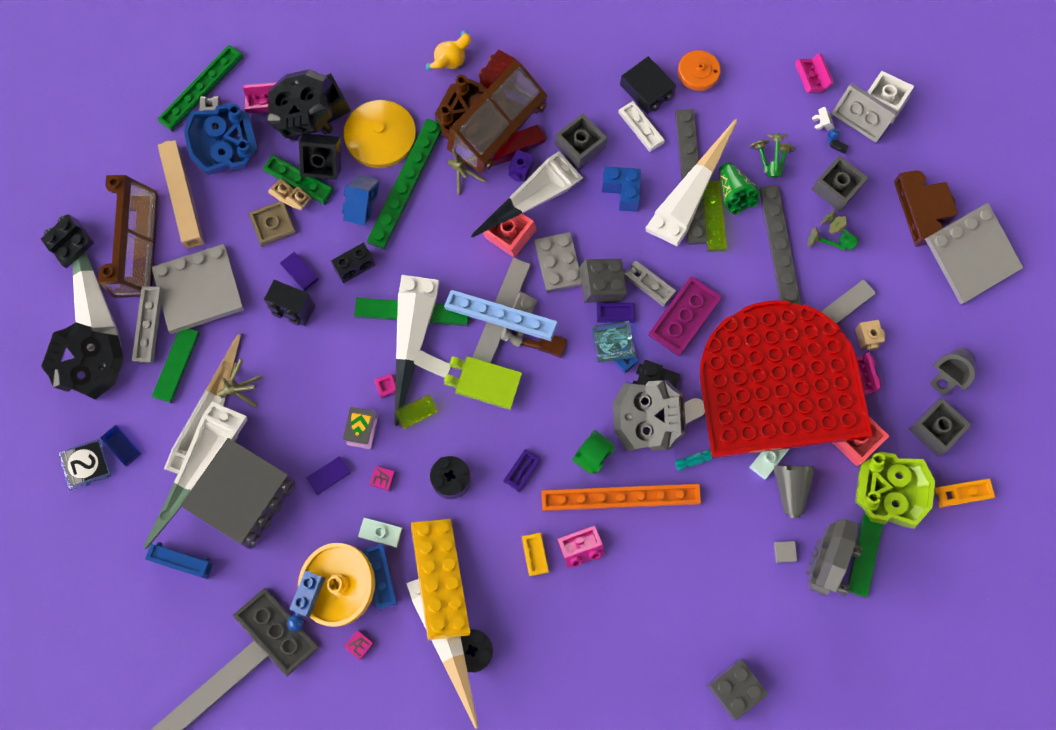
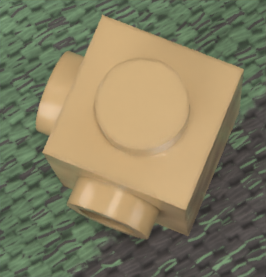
M879 320L862 322L855 328L860 350H877L885 341V332L881 329Z

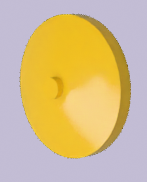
M386 100L370 101L356 108L348 117L344 126V141L351 156L359 163L373 168L394 166L403 161L411 152L416 141L415 123L409 112L397 103Z
M332 543L320 547L308 557L301 569L298 586L305 570L325 578L310 618L325 626H344L361 617L369 607L375 590L373 567L366 555L354 546Z

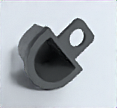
M956 348L951 353L939 358L933 366L940 373L930 384L942 395H946L956 384L963 390H966L976 377L974 354L966 348ZM938 380H946L948 387L941 388L938 385Z

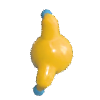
M466 30L461 31V37L457 41H445L438 44L434 52L435 61L427 63L426 69L428 71L432 70V68L452 70L461 67L465 61V49L471 42L468 32Z

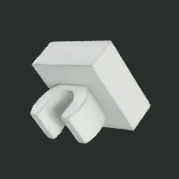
M826 107L818 110L820 115L812 117L814 122L820 120V124L815 126L816 130H821L824 127L827 131L834 129L830 112Z

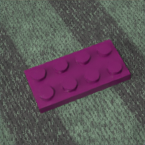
M691 276L651 329L648 336L677 356H680L719 303L722 296Z

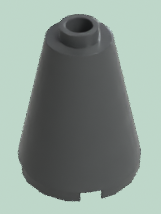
M774 465L784 514H788V518H800V514L805 513L814 475V466Z

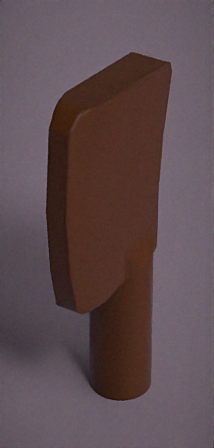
M553 336L552 341L540 338V342L523 338L520 345L535 348L561 358L567 340L558 336Z

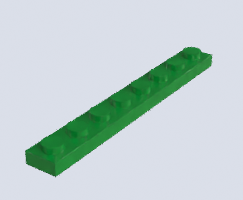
M426 119L367 239L368 244L385 250L442 133L438 122Z

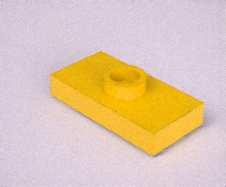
M536 533L522 536L529 577L549 573L542 534Z

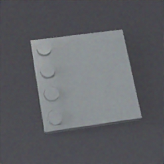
M989 203L980 206L925 238L960 304L967 302L1023 268Z
M225 244L152 267L156 286L163 289L161 305L170 334L244 310Z

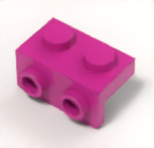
M818 53L812 59H798L795 62L807 93H823L833 84L832 77L821 53Z
M277 82L243 85L246 113L267 112L268 104H270L268 92Z
M869 352L863 356L856 357L864 395L876 393L881 386L880 377L875 371V360Z

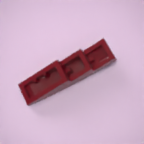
M535 125L516 132L494 155L493 160L495 162L493 166L511 161L516 150L528 152L530 147L545 143L547 138L539 126ZM490 145L484 147L483 149L477 152H484Z

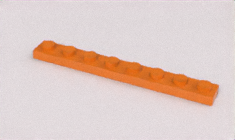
M699 484L541 490L542 511L701 504Z

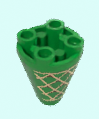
M731 162L721 165L719 176L724 205L727 210L736 215L742 210L757 206L759 203L758 198L760 197L758 187Z

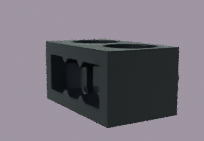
M364 242L331 260L333 268L342 283L376 266Z

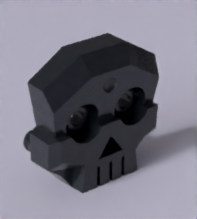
M310 69L286 74L269 89L270 104L267 107V121L292 142L293 139L297 141L303 133L311 134L321 130L324 135H326V132L330 134L333 128L327 121L332 117V103L329 101L332 87L331 80L327 76Z
M76 322L67 328L53 332L41 367L49 377L53 388L70 392L73 389L96 400L115 385L124 357L118 335L94 332L92 327ZM89 344H94L95 349L93 351L87 349ZM66 349H68L74 358L63 361ZM83 371L85 377L79 379L77 376L78 372Z

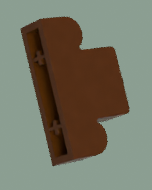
M918 170L899 173L894 180L915 247L927 245L925 238L942 229L943 226L941 224L949 223L957 215L955 198L951 195L948 184L942 182L925 186L926 177Z

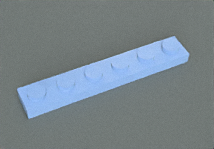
M454 290L450 291L444 305L446 310L548 341H552L558 326L557 321Z

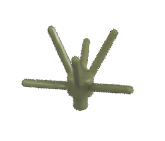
M453 148L452 152L455 160L449 159L448 165L457 171V194L460 195L461 175L467 178L465 172L483 183L486 180L467 169L468 164L458 158L456 149ZM472 155L465 159H467L471 163L476 162L475 158L477 157L475 155Z
M240 358L238 363H234L230 380L227 381L225 378H222L224 388L218 391V395L223 398L226 395L232 396L235 394L256 408V403L238 391L255 389V385H245L260 380L263 376L259 375L238 384L235 381V377L243 362V359Z

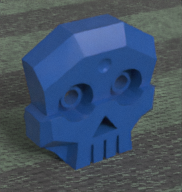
M231 103L216 106L215 110L191 111L184 129V136L191 160L207 175L216 174L229 168L231 171L245 169L251 157L258 152L249 113L240 110L237 104ZM214 125H218V126H219L218 129H213L212 127H213ZM237 134H239L240 140H237L234 137ZM225 151V154L219 155V152Z

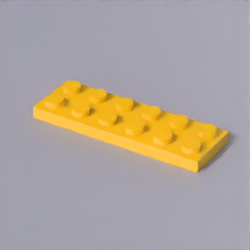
M451 519L411 522L427 639L437 640L469 636L470 627Z

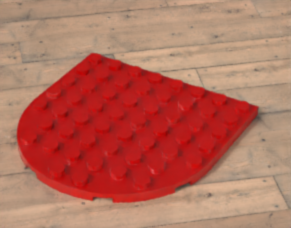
M774 300L746 306L743 310L728 316L720 323L709 337L700 363V383L712 458L872 438L873 434L855 351L849 339L846 338L840 330L841 328L832 319L804 304L802 306L790 303V301Z

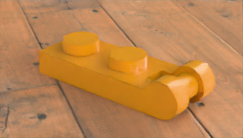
M990 478L935 488L936 495L938 494L940 500L938 502L939 508L995 498ZM951 492L953 499L948 500L946 493Z

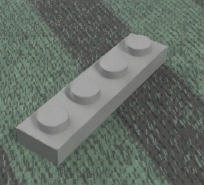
M141 287L132 355L133 362L154 363L163 293L161 287Z

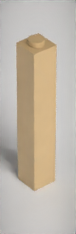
M176 140L165 141L162 144H158V149L181 242L186 249L204 245L181 148Z

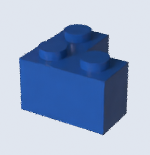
M604 166L602 192L620 194L619 210L637 212L640 198L641 169Z
M358 174L345 186L344 196L346 199L342 206L343 221L365 226L370 220L372 202L378 195L380 179Z

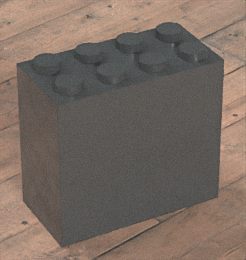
M227 438L180 506L234 541L250 549L259 542V535L263 529L266 530L271 524L273 514L282 508V501L286 495L289 496L294 490L295 481L288 474L230 438Z

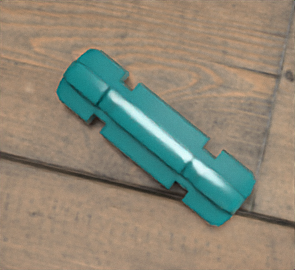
M705 450L702 453L699 452L684 459L676 460V469L681 471L686 467L689 468L701 464L703 461L712 460L711 451Z

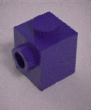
M516 150L508 168L509 176L515 181L521 180L525 182L534 164V156Z

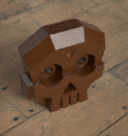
M458 75L457 79H455L456 83L450 84L435 112L436 121L441 126L443 137L446 139L449 138L451 126L487 90L483 88L482 84L471 79L467 80L465 75ZM501 93L495 102L507 115L505 94ZM492 103L471 125V128L465 131L464 137L478 151L495 141L507 120Z

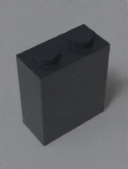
M649 56L621 75L620 86L647 114L658 110L663 102L670 101L675 95L676 84Z

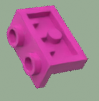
M595 526L557 539L567 568L580 566L584 562L597 560L605 555L603 543Z

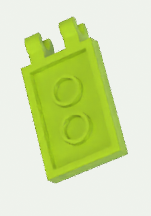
M452 356L450 367L462 370L459 379L446 374L444 385L455 387V394L511 410L522 376L521 372L468 356L465 361Z

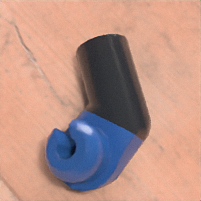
M831 129L830 133L827 134L830 147L845 154L849 146L839 141V131L837 129Z

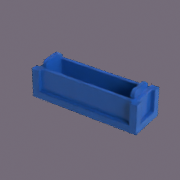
M157 542L156 545H150L145 560L208 579L213 566L209 562L210 558L205 557L204 560L169 550L163 548V543Z
M381 544L363 549L364 554L373 567L375 575L373 596L376 609L382 610L384 607L397 606L384 545Z

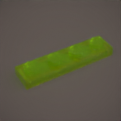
M709 181L702 196L707 252H722L727 250L721 186L720 181Z

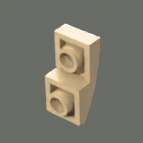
M281 178L268 191L279 201L299 210H302L312 199L301 188L297 186L293 189Z

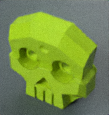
M879 452L861 463L855 504H858L865 511L870 522L886 525L889 521L903 527L915 529L933 507L935 480L924 459L897 458L896 454ZM900 474L902 479L896 478L895 475ZM877 485L880 490L875 491V486ZM892 502H897L899 507H894Z

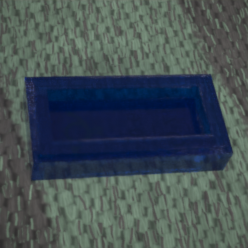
M114 425L100 437L125 467L142 454L117 425Z

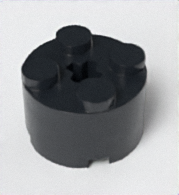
M441 457L435 462L430 471V481L433 489L442 498L456 499L464 495L470 487L471 477L469 468L458 457ZM453 474L455 479H451L449 482L447 476Z
M470 629V635L461 636L467 672L476 673L489 665L493 656V646L486 634L479 630ZM471 645L474 648H478V651L475 652L476 656L472 657L471 654L467 655V651H469V646Z

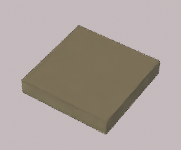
M281 201L248 213L261 247L296 234L285 203Z

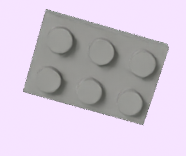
M851 83L831 114L876 143L898 112Z
M570 232L534 239L546 293L582 286L579 265Z

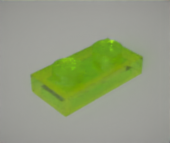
M427 394L394 412L402 428L406 429L437 413L438 410L430 394Z

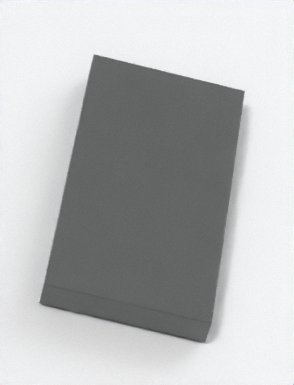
M266 588L261 590L233 614L234 619L286 677L319 649L303 629L293 632L288 628L287 621L291 616Z

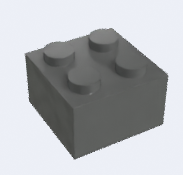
M584 113L560 130L555 137V145L578 169L603 151L607 143V137Z
M839 155L817 179L811 190L840 212L863 187L868 177Z
M586 259L579 267L584 303L620 302L627 294L622 259Z
M940 398L921 415L909 430L933 453L940 456L951 448L968 430L971 424L943 398Z
M742 659L735 661L706 684V687L731 720H738L768 695L767 691Z

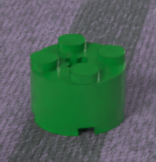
M594 429L571 460L590 475H595L604 465L602 460L610 456L616 448L612 441Z

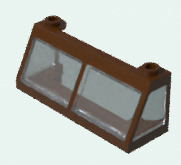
M515 60L451 126L447 150L453 153L452 149L455 148L458 158L482 174L486 169L489 170L495 162L493 160L494 155L533 113L537 114L544 111L547 106L546 99L548 95L524 66Z
M106 175L105 186L109 192L117 194L112 263L105 264L99 269L98 283L114 298L140 297L141 287H152L153 282L152 267L154 266L158 193L156 190L127 175Z

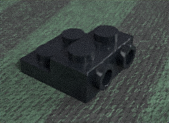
M69 214L59 217L58 223L53 228L46 229L44 236L41 238L48 251L52 252L65 268H68L94 244L80 222Z
M644 360L643 364L639 363L636 371L639 377L637 381L633 380V383L646 385L648 381L668 380L676 388L680 374L662 368L663 365ZM644 398L643 402L648 404L649 400Z

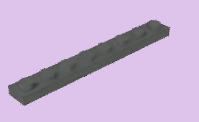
M694 109L676 110L675 112L681 181L699 161ZM703 197L687 232V245L706 244L707 242Z
M779 186L760 187V199L780 301H790V303L801 305Z

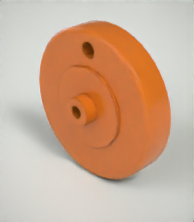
M694 50L686 53L681 58L678 66L680 81L687 88L694 91L711 89L716 85L721 74L719 61L711 53L703 50Z

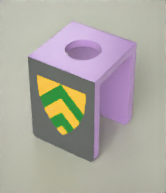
M350 407L343 440L347 441V446L369 450L372 448L378 421L375 411Z

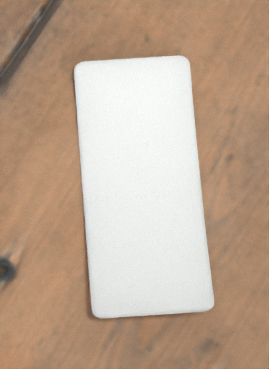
M419 350L414 364L444 378L451 368L449 363Z

